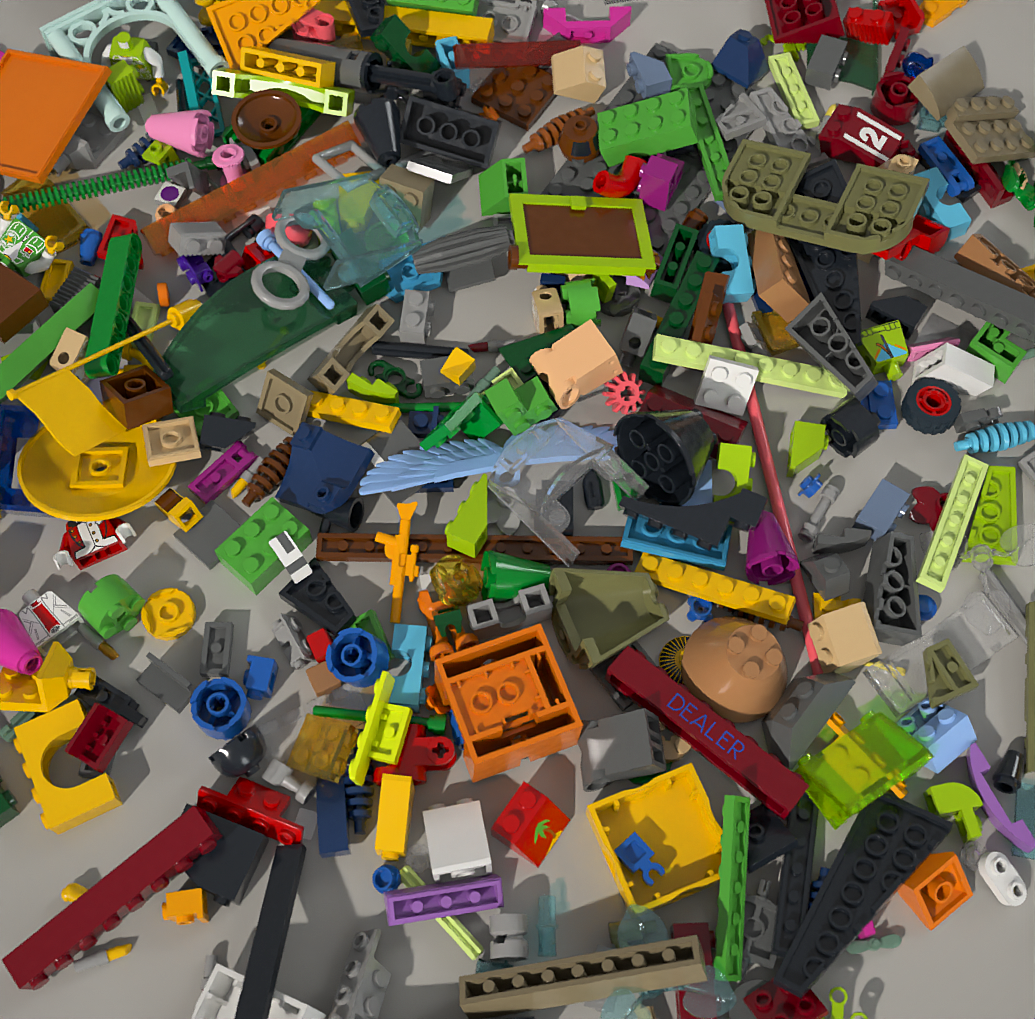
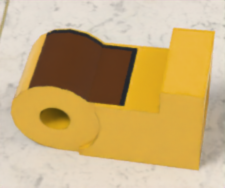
M171 488L154 502L156 507L184 532L189 531L203 518V515L192 500L187 497L183 498ZM186 514H192V517L187 522L183 523L181 521L182 517Z

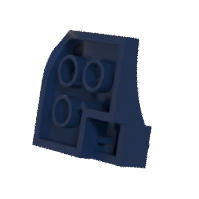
M302 422L290 442L292 450L289 464L275 498L279 502L314 513L326 514L340 507L350 498L375 453L370 448L337 437L323 430L322 427Z

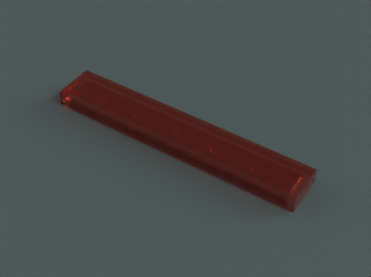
M581 41L455 44L453 46L455 68L552 66V55L581 46Z

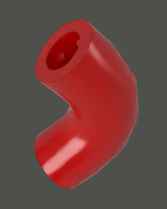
M626 155L618 174L615 175L602 170L595 176L593 190L608 198H622L629 195L638 187L641 180L639 172L643 163L647 164L648 162L635 156Z

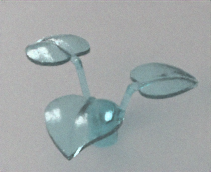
M631 904L628 906L619 924L617 939L620 948L668 940V932L664 922L657 914L644 906ZM705 965L708 981L639 992L637 999L628 989L614 991L604 1002L600 1019H651L650 1011L641 1003L644 999L653 1000L662 992L686 991L683 997L684 1008L693 1016L704 1019L715 1018L727 1013L735 1006L737 998L724 974L713 966Z

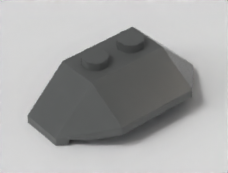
M835 672L792 679L779 701L761 721L768 753L777 756L781 760L782 765L792 770L856 682Z

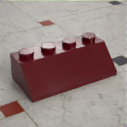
M657 384L648 391L639 411L692 410L693 408L700 410L703 419L718 439L710 455L711 458L716 460L718 443L738 445L748 425V422L720 410L696 405L694 399Z

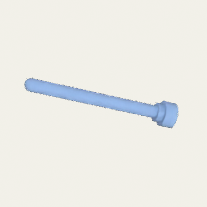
M264 229L258 234L256 238L257 244L263 250L272 251L279 258L283 249L277 243L274 232L271 229ZM302 269L301 273L308 281L310 292L327 309H333L335 306L334 301Z

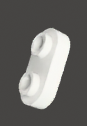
M986 852L982 854L978 862V869L997 899L1007 906L1021 905L1026 899L1027 888L1007 857L1001 852Z

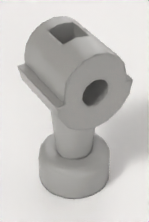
M273 758L261 778L274 786H283L295 792V799L305 805L312 797L316 785L309 780L304 783L300 782L292 775L294 771Z

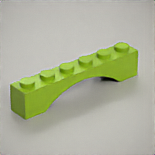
M224 67L214 69L212 73L211 94L244 98L260 90H278L293 97L301 107L344 117L353 114L354 89L336 86L317 88Z

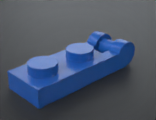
M940 136L919 145L918 152L931 168L937 167L947 181L948 186L946 190L950 197L959 195L963 190L968 191L974 188L973 178Z

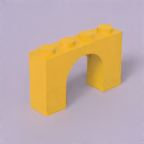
M78 699L14 727L16 738L13 739L18 753H23L25 762L22 763V767L27 778H32L34 787L31 788L33 798L37 804L41 803L43 813L40 814L42 823L46 829H50L58 835L123 805L114 780L107 773L72 788L56 787L50 779L49 768L54 754L62 746L70 742L88 714L86 707Z

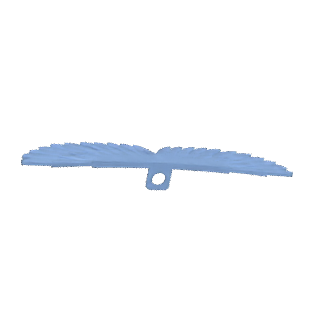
M573 425L562 427L561 429L560 426L553 427L547 431L541 428L533 434L532 430L523 432L520 436L519 434L516 436L512 435L505 442L503 448L484 438H478L477 441L464 439V442L451 440L449 444L443 443L439 448L432 446L427 451L420 446V450H405L403 454L389 456L388 461L377 463L376 468L367 471V476L361 479L360 486L362 487L359 489V494L367 495L385 491L394 492L426 483H437L496 471L495 486L497 489L517 487L520 485L522 467L584 462L585 460L617 459L614 448L617 447V436H613L614 430L609 431V426L593 428V425L575 429L576 426ZM507 473L515 474V478L511 482L504 483L501 481L503 475Z

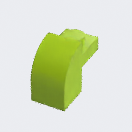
M950 782L930 786L923 792L930 813L941 818L954 816L963 844L973 842L982 836V823L974 811L983 806V803L977 793L961 783Z

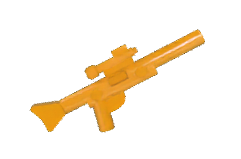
M416 501L407 504L397 503V509L401 518L399 535L392 536L378 531L375 538L376 542L385 544V555L388 559L392 560L389 585L393 586L390 623L399 624L401 620L405 576H409V582H413V579L419 576L420 566H416L419 546L412 544L410 547L411 555L407 554L411 518L418 506Z

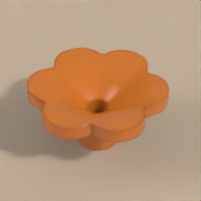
M435 683L425 688L427 695L425 707L429 711L435 709L438 714H445L452 710L450 705L443 706Z

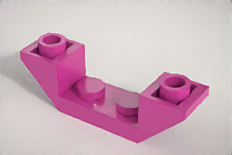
M631 6L609 7L608 20L566 21L565 8H543V28L553 35L559 32L571 44L610 43L630 26L632 8Z

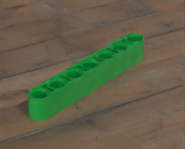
M136 233L110 238L85 358L125 340L142 253V242ZM123 346L84 364V370L88 378L98 379L117 375Z

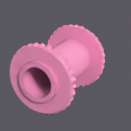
M236 144L220 146L212 155L213 163L217 167H222L224 172L220 179V185L228 192H240L246 189L252 182L251 173L242 169L240 164L245 157L244 150Z

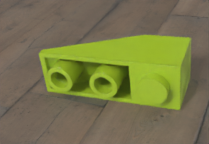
M483 474L478 482L475 481L470 489V496L466 501L463 500L454 521L450 520L445 528L447 546L473 558H476L488 539L487 474Z

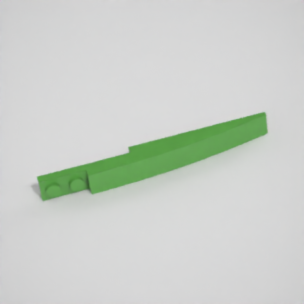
M91 282L0 363V404L8 399L6 391L19 389L52 357L66 327L77 332L94 316L99 289Z

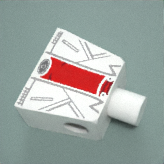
M32 589L22 596V600L27 607L20 611L19 617L37 649L44 657L47 656L53 642H59L62 645L77 633V628L80 624L85 623L76 611L52 591H47L40 596L35 589Z

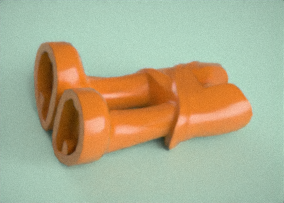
M446 583L437 585L440 601L433 603L427 589L419 591V597L417 598L419 609L425 615L434 639V645L429 650L432 662L454 653L447 636H441L432 616V611L456 606L453 594ZM452 624L448 625L456 652L480 644L478 637L474 633H466L463 626L461 633L457 634L455 626Z

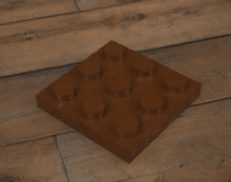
M507 52L471 96V103L481 108L484 106L487 108L493 107L500 118L529 131L556 97L553 90V76Z

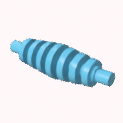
M1030 420L1013 423L1005 422L1003 424L997 423L993 426L976 430L974 433L966 434L964 440L954 442L955 451L967 450L970 454L1004 451L1008 448L1024 444L1026 441L1035 440V424Z

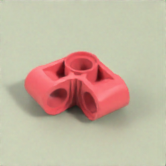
M314 8L292 25L293 39L316 43H329L336 39L333 16Z

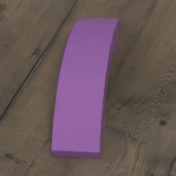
M976 742L971 744L966 756L967 772L972 790L977 793L983 803L981 809L993 826L1008 841L1026 853L1034 851V837L1023 819L1013 824L1011 823L983 777L990 770V765Z

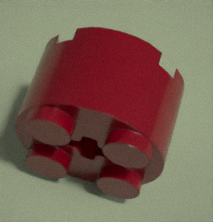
M900 71L889 72L881 77L870 103L872 114L892 126L911 122L920 102L907 87L915 77L904 76L905 73Z

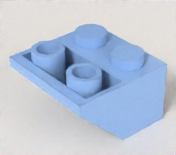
M929 697L921 701L889 728L891 734L919 764L937 774L978 740L967 714L946 704L932 709L929 704Z

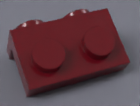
M96 702L65 748V752L78 758L96 771L103 773L134 723Z

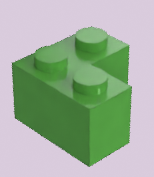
M986 321L970 342L966 352L995 365L994 377L1005 384L1017 369L1027 351L1007 340L1011 332L998 328Z
M538 376L516 389L505 378L484 391L496 414L514 436L527 431L530 426L548 418L553 412L558 410Z

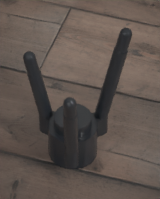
M252 214L244 223L227 234L225 240L232 241L241 233L249 239L257 238L258 234L265 229V222L258 215Z

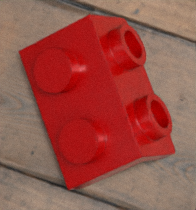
M915 0L879 1L877 6L882 11L892 12L896 27L893 34L895 39H897L902 26L910 29L908 36L920 32L925 15Z

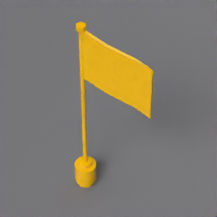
M197 299L183 301L168 309L166 321L19 389H10L6 391L7 397L11 401L18 398L39 418L54 439L67 452L77 456L126 431V429L109 415L92 391L70 370L167 325H171L177 330H183L200 322L205 315V309Z

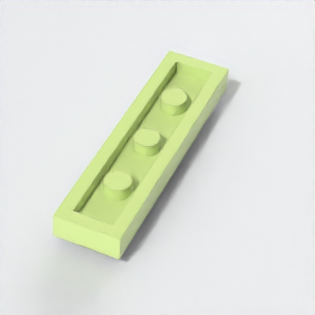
M790 52L769 56L767 61L784 103L789 108L788 112L791 117L798 119L802 124V130L818 127L819 117Z

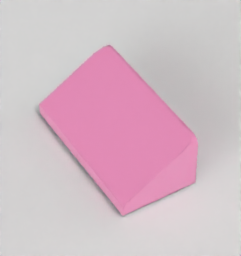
M946 337L906 345L908 349L906 362L917 361L945 343L958 347L961 342L960 338Z

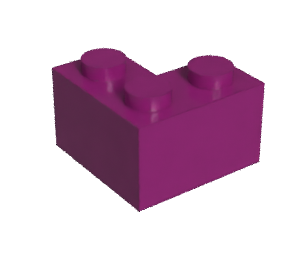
M658 153L657 156L651 155L647 164L643 163L639 172L641 180L637 188V192H640L639 199H642L643 204L664 212L666 211L682 178L684 161Z

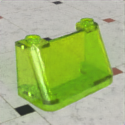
M871 710L860 719V725L816 755L812 756L811 753H808L797 762L799 767L795 772L799 773L805 782L810 785L806 793L834 830L844 825L849 818L861 812L866 806L897 784L913 776L935 757L924 744L881 711L875 713Z

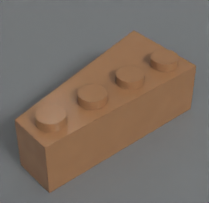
M754 229L747 235L758 296L789 323L811 303L787 238Z
M972 234L955 254L954 258L958 261V265L1035 298V280L982 234Z

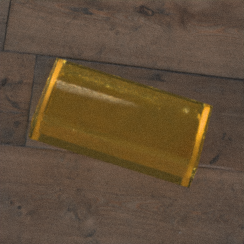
M49 176L43 184L17 179L4 189L1 194L3 197L6 196L9 201V195H13V198L16 199L15 194L18 193L20 198H23L21 193L25 192L26 197H28V191L35 195L34 190H38V193L41 194L40 189L42 188L47 193V187H50L52 192L54 191L53 186H56V184ZM63 199L60 200L62 205H58L57 201H54L55 206H52L51 202H48V208L43 203V209H39V206L36 205L37 210L34 211L32 206H29V212L24 207V213L21 214L39 228L36 232L43 239L50 235L57 236L58 238L55 243L63 242L64 249L62 251H55L56 254L80 243V234L83 233V230L91 229L68 199L66 204H64Z

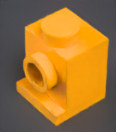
M202 888L166 893V902L162 903L163 919L176 921L177 925L194 923V918L203 923L209 922L207 892Z

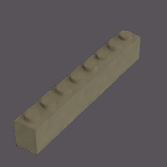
M693 935L459 976V1005L468 1019H486L708 981L704 953L698 936Z

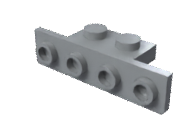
M378 928L355 934L328 1019H378L391 973L373 958L381 935V930Z

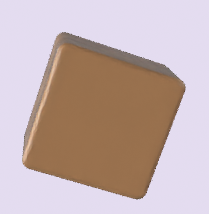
M326 661L306 669V674L318 699L343 688L341 680L337 679L328 670Z

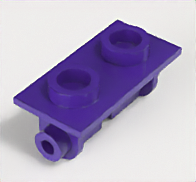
M183 254L182 256L179 255V258L176 259L182 272L187 270L185 274L191 285L196 284L199 290L203 292L201 284L212 281L214 275L203 257L198 254L185 257Z

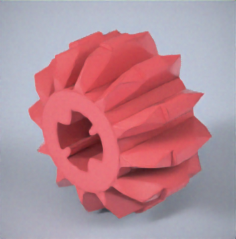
M623 371V373L619 374V377L616 376L611 379L612 383H604L609 388L608 391L602 392L603 396L609 397L605 405H612L613 412L621 411L622 414H628L629 409L635 412L637 411L636 403H643L639 396L640 394H645L646 391L639 389L643 381L636 380V374L630 373L627 375ZM626 389L627 394L621 396V391Z

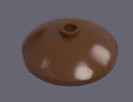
M270 89L256 91L244 97L236 105L231 117L232 128L236 137L243 144L255 149H273L286 144L297 134L302 122L301 110L296 100L287 93Z

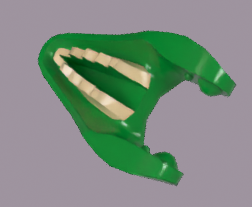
M1008 160L1002 176L1003 186L1008 192H1014L1024 208L1031 211L1035 209V188L1027 182L1028 178L1024 169L1015 160Z

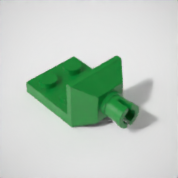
M475 392L451 410L419 445L425 451L434 445L436 448H439L448 437L451 439L460 430L469 439L477 441L478 438H484L501 426L503 421L496 414L487 395Z

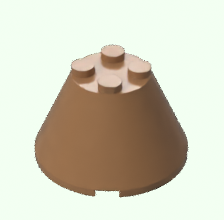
M723 616L702 624L687 640L681 661L682 679L691 694L698 700L707 702L716 714L722 718L729 719L732 723H748L767 715L779 701L787 686V663L778 641L763 625L742 617Z

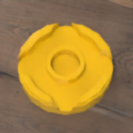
M172 587L160 589L151 594L141 610L142 623L148 633L156 639L165 641L175 640L187 634L193 627L196 619V607L190 596Z

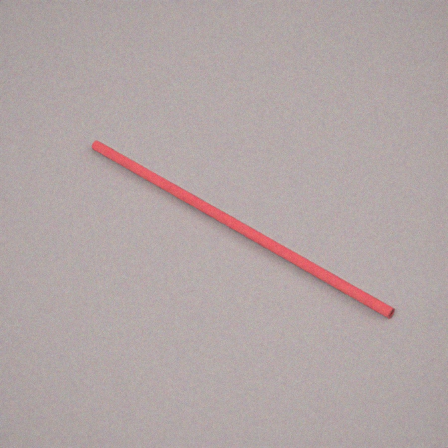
M723 303L722 309L732 349L746 352L741 340L742 334L739 329L734 303ZM753 386L746 406L772 511L797 556L755 386ZM799 567V570H795V576L790 579V584L796 600L795 604L799 620L804 622L802 632L813 675L823 674L807 626V624L814 620L801 568Z

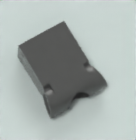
M643 708L599 719L598 721L581 720L583 727L577 744L582 752L581 775L585 792L600 790L614 781H623L667 771L659 717Z

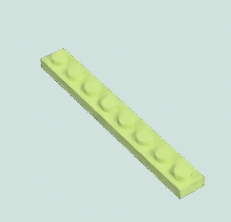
M656 334L654 338L652 361L704 371L708 357L712 355L758 367L759 372L756 378L758 382L838 398H844L847 395V390L823 367Z

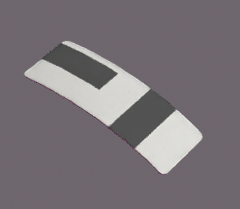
M286 531L269 541V545L279 557L295 584L312 573L307 561Z

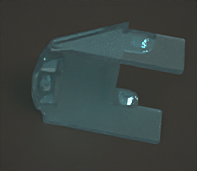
M370 173L284 189L272 214L274 221L294 217L302 228L317 229L339 258L335 261L323 285L326 291L355 283L361 288L417 252L423 244V239H420L418 234L419 225L410 209L386 184L381 186L373 181V175Z

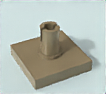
M273 368L267 371L256 413L294 436L302 422L305 423L314 393Z

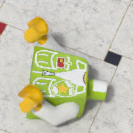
M120 32L117 36H114L112 44H108L102 54L101 65L111 67L124 59L128 65L132 64L138 71L139 77L136 79H156V83L151 89L152 93L156 96L160 88L164 96L169 86L162 78L165 76L161 55L153 50L144 38L130 37L127 32Z

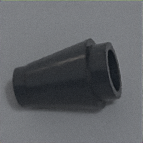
M1008 750L992 776L993 786L998 791L1014 794L1021 787L1023 755L1020 752Z

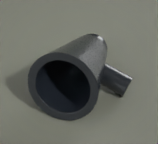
M349 498L343 505L326 514L311 512L322 518L318 533H329L332 523L351 532L357 531L364 516V502L362 498Z

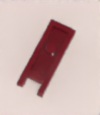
M901 27L884 74L894 72L895 68H901L905 57L901 53L907 52L911 39L907 38L910 31L909 28Z

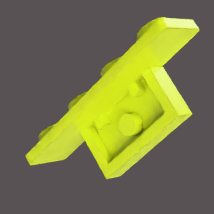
M382 671L380 678L375 682V696L372 705L370 704L366 711L365 728L358 736V750L355 758L351 760L349 765V779L359 786L364 784L371 760L394 765L398 764L413 714L411 708L389 704L395 679L388 671Z

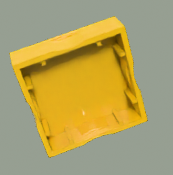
M692 762L657 776L641 787L623 790L587 805V818L631 919L642 917L720 883L719 866L722 853L720 838L723 829L713 816L709 798ZM633 832H636L655 853L649 860L652 863L660 864L665 870L662 877L655 870L649 872V877L654 881L651 887L643 881L640 870L632 875L621 863L614 851Z

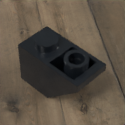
M210 412V415L204 414L199 447L203 450L225 453L236 442L243 441L253 434L256 422H251L250 418L236 416V419L225 418V414Z

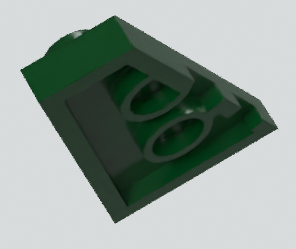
M571 324L497 349L510 368H513L525 384L538 376L529 362L530 357L541 349L551 348L552 344L575 330V328Z

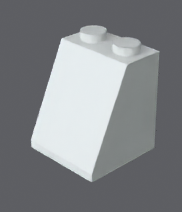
M473 798L458 800L456 802L457 805L445 807V804H435L429 806L427 811H423L435 883L492 874V863L479 800L473 801Z

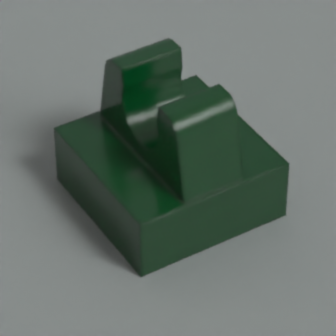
M458 605L432 611L434 623L442 637H446L445 628L449 624L455 626L457 634L461 633V620L463 618Z

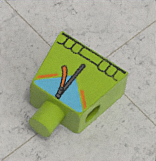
M899 320L862 330L863 345L857 347V350L872 374L885 372L888 380L896 381L903 376L900 367L904 365L908 357V349Z

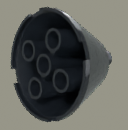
M696 408L692 410L631 412L617 422L613 436H617V447L614 448L616 458L626 478L647 500L652 497L656 501L661 502L659 505L682 506L690 500L714 445L718 440L716 434L711 431L709 425L703 419L701 411Z

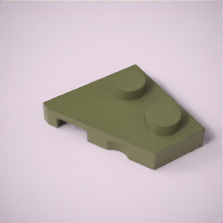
M949 638L927 647L922 652L929 704L932 709L979 686Z

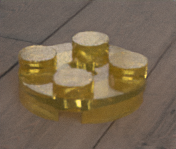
M457 555L442 557L430 570L429 574L432 585L439 594L438 598L443 604L467 606L479 596V592L483 587V581L477 568L472 563L468 566L462 562L464 558ZM453 577H454L456 580H460L461 583H460V584L456 583V582L454 581Z

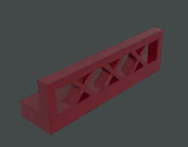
M947 130L943 138L944 143L970 176L982 187L979 193L989 207L994 208L1011 201L1014 196L1013 193L1008 192L1004 188L1002 178L991 163L972 164Z

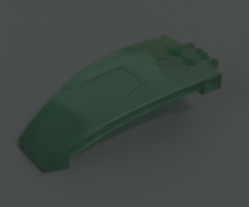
M275 255L262 263L278 261L279 258ZM328 255L317 260H306L302 269L334 301L335 306L333 309H327L309 292L308 300L303 306L294 310L276 309L258 298L251 285L252 272L258 265L228 282L190 317L162 355L174 372L173 377L168 378L166 381L163 380L171 387L173 406L180 413L206 407V399L248 371L334 322L339 325L356 316L358 303L348 293L354 289L351 279L344 281L347 278L346 273L337 264L330 266L332 259ZM270 272L262 277L264 287L276 297L283 299L293 298L299 294L297 284L285 274Z

